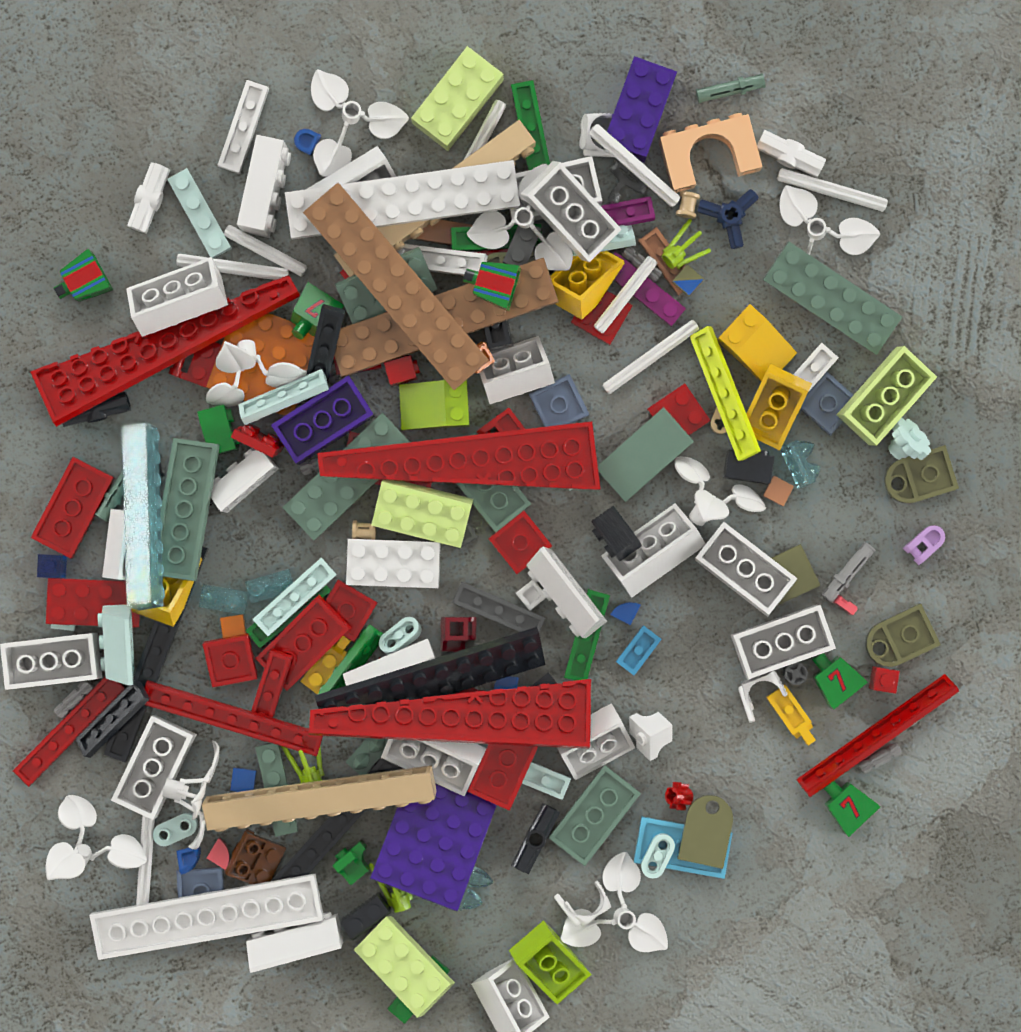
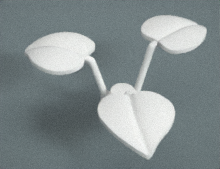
M317 69L311 83V96L314 104L323 111H330L335 106L338 109L343 108L342 119L345 122L338 143L332 139H324L314 149L313 157L319 175L327 177L351 162V150L346 146H342L349 124L357 123L360 117H362L366 122H370L369 130L374 136L380 139H389L401 130L408 122L409 117L403 110L387 102H376L370 105L368 108L369 117H367L365 112L361 111V107L357 102L348 101L345 103L348 98L349 89L342 78Z
M547 164L535 167L521 180L518 190L521 200L527 202L521 193L546 169ZM530 204L517 209L514 219L508 225H506V219L501 213L497 211L484 212L476 219L473 226L467 232V236L477 245L487 249H499L508 243L509 234L507 230L515 224L524 229L531 228L542 241L535 248L536 260L544 257L547 268L550 271H568L572 265L573 252L556 232L550 233L545 239L533 225L535 218L531 212L533 207Z
M786 185L782 191L780 213L783 220L792 227L801 225L803 221L808 224L807 232L810 240L806 253L809 255L814 241L821 240L826 233L831 234L835 238H841V249L850 255L864 253L880 236V232L875 226L859 218H848L842 221L839 225L840 234H837L830 227H826L825 222L820 218L808 220L817 212L818 203L813 194Z
M242 340L238 342L237 346L225 341L220 353L216 357V367L226 373L236 372L235 382L232 386L228 383H219L213 386L206 395V402L214 406L224 404L226 407L240 404L245 396L244 391L237 388L240 373L246 369L253 368L256 362L262 373L267 376L265 379L266 384L274 388L306 376L307 370L285 362L276 363L266 370L261 361V356L256 355L254 341Z
M683 456L674 459L675 468L683 479L691 483H699V490L696 491L694 496V503L696 505L689 514L690 520L696 525L703 526L707 521L726 518L729 515L726 503L730 500H735L740 508L747 511L761 512L766 509L760 496L745 485H734L732 488L733 494L723 501L716 498V496L708 491L703 490L704 481H708L710 475L700 462Z
M212 741L214 760L204 778H180V781L167 778L162 794L163 797L174 799V802L193 811L192 820H195L199 815L200 828L198 834L188 846L194 850L199 848L206 827L204 813L200 811L206 791V782L210 783L219 760V745L216 741ZM202 783L197 795L189 793V786L185 784ZM186 796L194 798L191 801L192 806L181 799L185 800Z
M75 795L65 797L58 809L59 821L68 829L74 830L80 827L79 838L74 850L70 844L65 842L57 843L50 849L45 865L47 880L78 877L89 860L94 861L96 857L106 851H110L107 856L108 861L119 868H137L146 864L147 857L142 846L134 837L126 834L115 836L111 840V846H106L92 854L90 847L82 844L85 831L84 827H92L96 823V811L92 804L82 797Z
M627 852L614 856L605 866L602 875L605 888L608 891H617L621 903V908H618L614 913V919H593L583 926L581 924L575 926L567 917L561 934L562 942L574 947L590 946L598 941L601 936V931L597 924H618L623 929H630L628 932L629 943L637 951L652 952L668 948L665 928L655 915L642 913L636 922L635 915L627 909L622 891L631 892L635 890L641 879L637 864L634 863ZM577 909L574 911L576 914L582 916L592 914L589 910L586 909Z

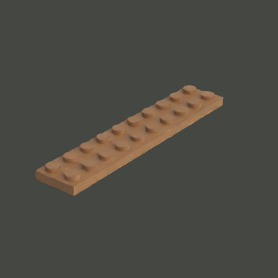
M339 182L303 212L453 390L458 388L489 361Z
M544 257L520 265L521 272L509 311L473 294L475 285L466 284L435 295L467 334L559 302ZM386 312L341 328L335 359L341 376L345 377L420 350L389 313Z

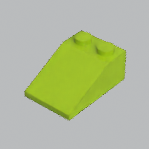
M446 380L399 385L401 430L470 427L467 380L455 390L452 389Z
M544 920L509 950L516 964L556 1004L560 1003L592 975Z

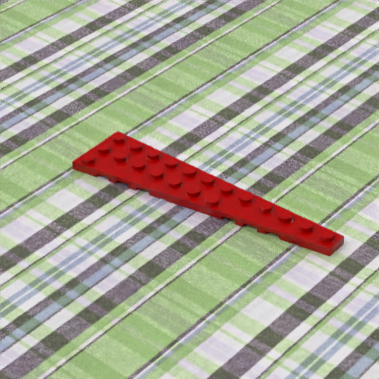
M287 275L255 289L244 291L239 297L230 300L228 297V305L218 310H213L143 337L139 331L134 332L126 337L113 340L110 345L100 348V346L91 348L89 353L81 356L75 354L70 356V360L59 364L54 362L30 371L52 422L57 427L300 297V294L291 277Z
M592 421L317 453L320 477L600 490Z

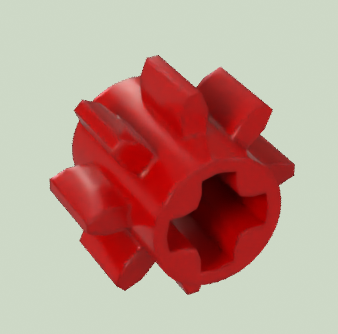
M673 782V787L667 788L665 800L670 804V809L685 811L686 805L692 804L694 796L689 788V784Z

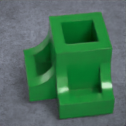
M362 839L349 850L345 847L335 855L337 860L332 865L350 885L355 883L370 869L363 858V852L367 845Z

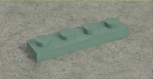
M269 743L256 746L264 788L288 785L280 745ZM296 819L287 823L282 822V820L272 823L275 837L299 831Z

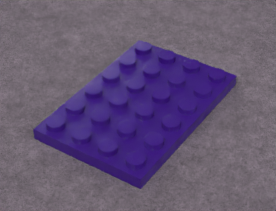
M435 783L437 791L435 800L426 804L414 802L404 807H397L370 879L457 912L497 805L469 792L462 796Z

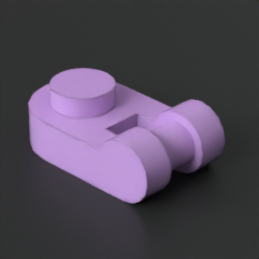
M928 526L908 542L903 549L907 554L911 553L915 558L914 561L920 565L944 543L945 533L939 526ZM921 542L926 547L923 552L917 548Z

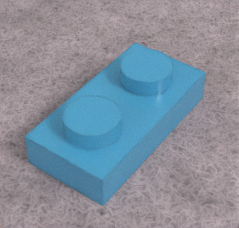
M643 625L615 662L632 675H635L662 639Z

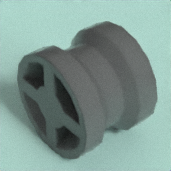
M796 662L783 668V677L790 684L800 685L807 679L808 671L802 663Z

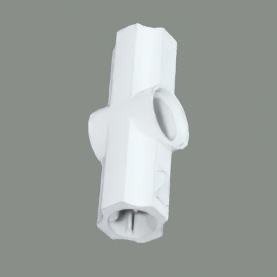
M764 130L757 144L759 151L776 158L777 162L791 169L797 168L815 178L820 174L826 161L825 158L806 150L801 143L791 139L785 140Z
M150 163L143 185L138 187L135 195V206L127 225L129 228L147 234L154 213L158 211L162 203V191L170 169L157 163Z

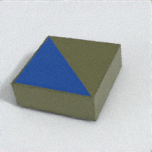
M687 264L674 278L672 283L689 297L704 281V278Z

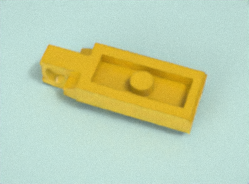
M342 636L339 642L335 643L308 670L300 682L318 694L320 688L333 674L334 669L345 658L347 654L345 649L351 640Z
M784 684L787 696L784 697L778 688L766 698L790 733L796 739L801 736L809 746L816 741L809 731L813 728L812 722Z

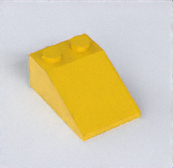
M608 251L599 252L590 262L583 261L578 256H573L572 265L568 271H555L550 276L559 301L555 305L582 320L598 305L623 267L624 260Z
M751 304L717 339L722 347L761 382L770 364L783 369L797 354L772 324Z
M770 364L746 413L756 440L777 450L781 449L812 383Z
M151 558L128 598L131 609L134 613L174 627L186 605L194 581L150 575Z

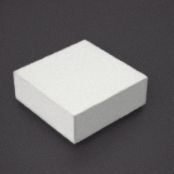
M533 580L516 592L529 611L546 598L541 591L542 589Z

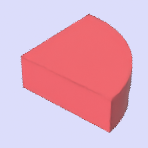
M840 595L833 602L849 615H854L858 610L857 606L850 601H846Z
M218 838L207 859L226 870L230 862V854L226 843L221 838Z

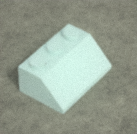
M131 605L103 606L102 613H98V627H103V635H99V647L104 649V657L100 659L101 671H105L106 679L126 685H133L135 665Z

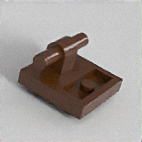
M246 829L231 854L232 858L225 870V874L252 885L270 882L286 847L255 835L254 831Z

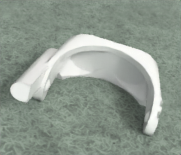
M590 113L583 115L579 146L583 149L584 156L614 157L607 150L597 147L589 135L591 124L597 117L612 118L613 114Z
M775 671L747 679L742 683V686H739L738 690L749 723L755 722L752 712L754 706L748 694L752 685L759 681H769L778 686L784 697L787 696L786 688H784L782 681H780Z
M598 881L595 882V885L600 893V904L595 912L590 915L582 916L576 914L567 901L565 902L559 894L554 896V899L575 926L580 924L583 926L611 908L610 901Z

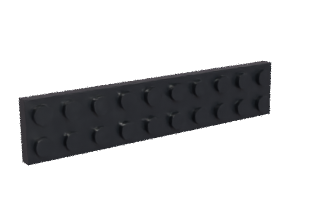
M537 627L321 693L315 695L318 709L341 706L349 707L359 704L369 705L376 704L377 702H396L404 699H423V697L461 692L546 665L540 634Z

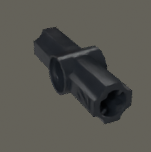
M120 392L62 423L63 427L84 422H98L107 419L108 416L131 411L127 392Z
M542 803L531 827L526 832V836L511 866L523 873H530L541 849L545 846L560 811ZM539 833L542 836V841L538 844H532L529 840L530 835Z

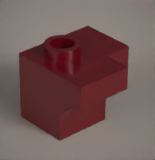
M441 617V651L464 650L466 640H476V617Z

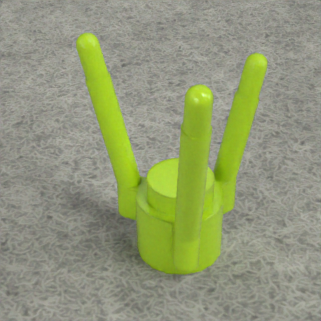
M692 219L687 220L670 244L662 250V259L671 269L675 267L680 269L685 264L711 252V249L708 248L684 259L686 256L684 250L702 234L701 231H698L683 245L675 246L691 224Z
M281 746L299 776L301 783L322 780L321 777L325 774L322 768L321 746L316 757L317 769L315 766L309 767L303 751H298L304 767L302 771L288 748Z
M370 863L369 868L373 872L374 866ZM377 882L387 899L388 905L393 907L395 913L411 908L410 900L413 899L411 894L392 887L393 892L390 895L386 886Z

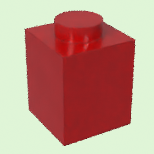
M411 356L384 363L391 387L418 380L416 374L420 373L417 360L412 361Z
M872 666L869 689L896 694L900 671Z

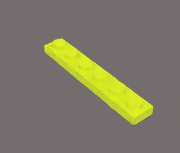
M707 326L691 335L690 339L737 460L743 461L761 452L714 330L711 326Z

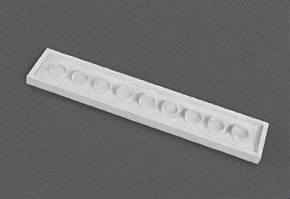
M514 160L341 184L376 227L520 207ZM333 186L285 192L292 240L321 236V233L303 212Z
M316 874L105 910L89 915L98 960L323 921L324 919Z

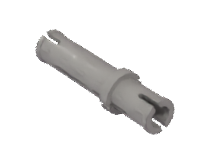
M864 542L844 568L833 576V581L821 595L827 601L833 603L844 588L847 589L849 587V582L876 550L870 544Z

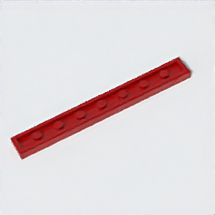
M944 674L796 779L806 794L812 797L959 692L958 687Z
M152 681L146 682L145 690L150 698L144 704L146 706L296 751L302 750L303 753L316 757L318 755L323 736L309 735L308 728Z

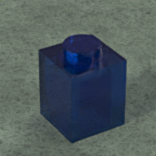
M38 554L37 577L66 578L67 556Z

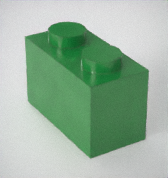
M223 404L197 412L205 442L220 445L218 456L239 450L237 444H241V442L231 438L233 433L231 422H235L231 408L227 409Z

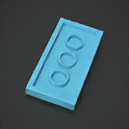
M641 816L634 863L641 864L652 839L657 834L665 833L671 836L675 843L674 852L666 866L667 869L725 879L732 832L730 834L724 867L721 869L677 859L684 828L683 823ZM660 841L658 847L661 849L667 846L665 841ZM650 862L648 864L650 866H657L655 862Z

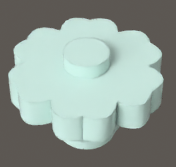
M901 418L892 428L894 431L892 433L893 439L888 449L896 459L900 460L910 456L913 459L923 460L931 452L930 442L926 434L919 430L916 423L910 419L904 420Z

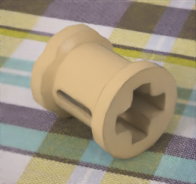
M681 191L680 207L676 211V215L695 219L696 202L700 199V195Z
M353 520L352 539L376 540L377 527L371 526L372 523H358L357 520Z

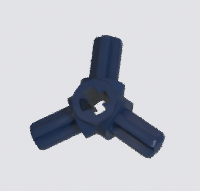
M749 189L736 202L732 200L728 204L722 203V205L700 200L697 212L717 218L716 222L721 223L722 228L727 230L730 248L738 249L744 245L740 226L743 225L742 218L746 216L745 211L759 197L755 191ZM729 211L734 212L733 216H736L732 220L727 219L728 215L725 216Z

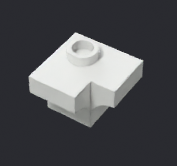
M659 712L651 716H641L636 713L629 717V733L636 739V748L648 760L651 761L657 758L661 748L672 742V724Z

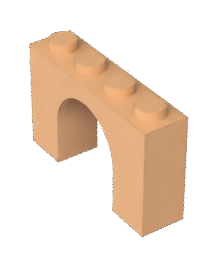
M742 113L730 115L729 119L720 121L718 118L708 121L707 125L698 127V124L687 126L685 131L676 133V130L664 132L663 136L659 139V145L671 189L678 193L695 188L696 181L690 162V150L697 142L709 138L720 140L728 146L732 153L738 177L759 172L762 169V163L749 114L742 116Z

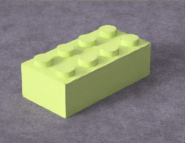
M467 46L411 117L412 124L449 151L504 81L503 73Z
M905 346L896 347L836 415L868 445L877 446L937 376Z
M382 480L371 526L461 548L473 499L400 480Z
M386 916L354 949L417 1018L423 1016L455 983L392 916Z

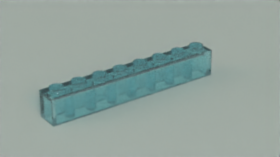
M147 422L122 427L127 607L139 611L164 607L163 599L165 597L163 588L164 567L162 565L163 544L161 542L163 524L160 508L162 507V500L160 498L161 477L159 475L160 454L158 451L160 435L158 428Z

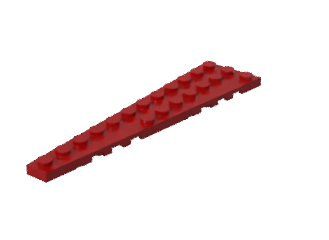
M591 679L567 681L558 684H540V686L531 687L521 686L513 689H494L491 691L431 696L414 700L404 699L387 703L377 702L376 704L369 705L359 704L349 707L310 710L309 735L589 749Z

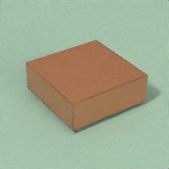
M773 476L771 484H768L763 497L783 507L794 486Z

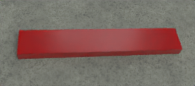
M105 676L20 762L13 772L30 787L126 687L122 683L106 679Z

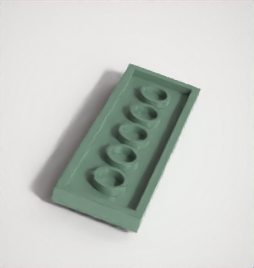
M789 241L763 278L765 282L875 355L878 354L902 319L901 315Z
M381 413L343 450L409 443L410 441ZM319 472L282 508L315 541L379 479L320 477Z
M173 438L150 575L197 581L220 445Z

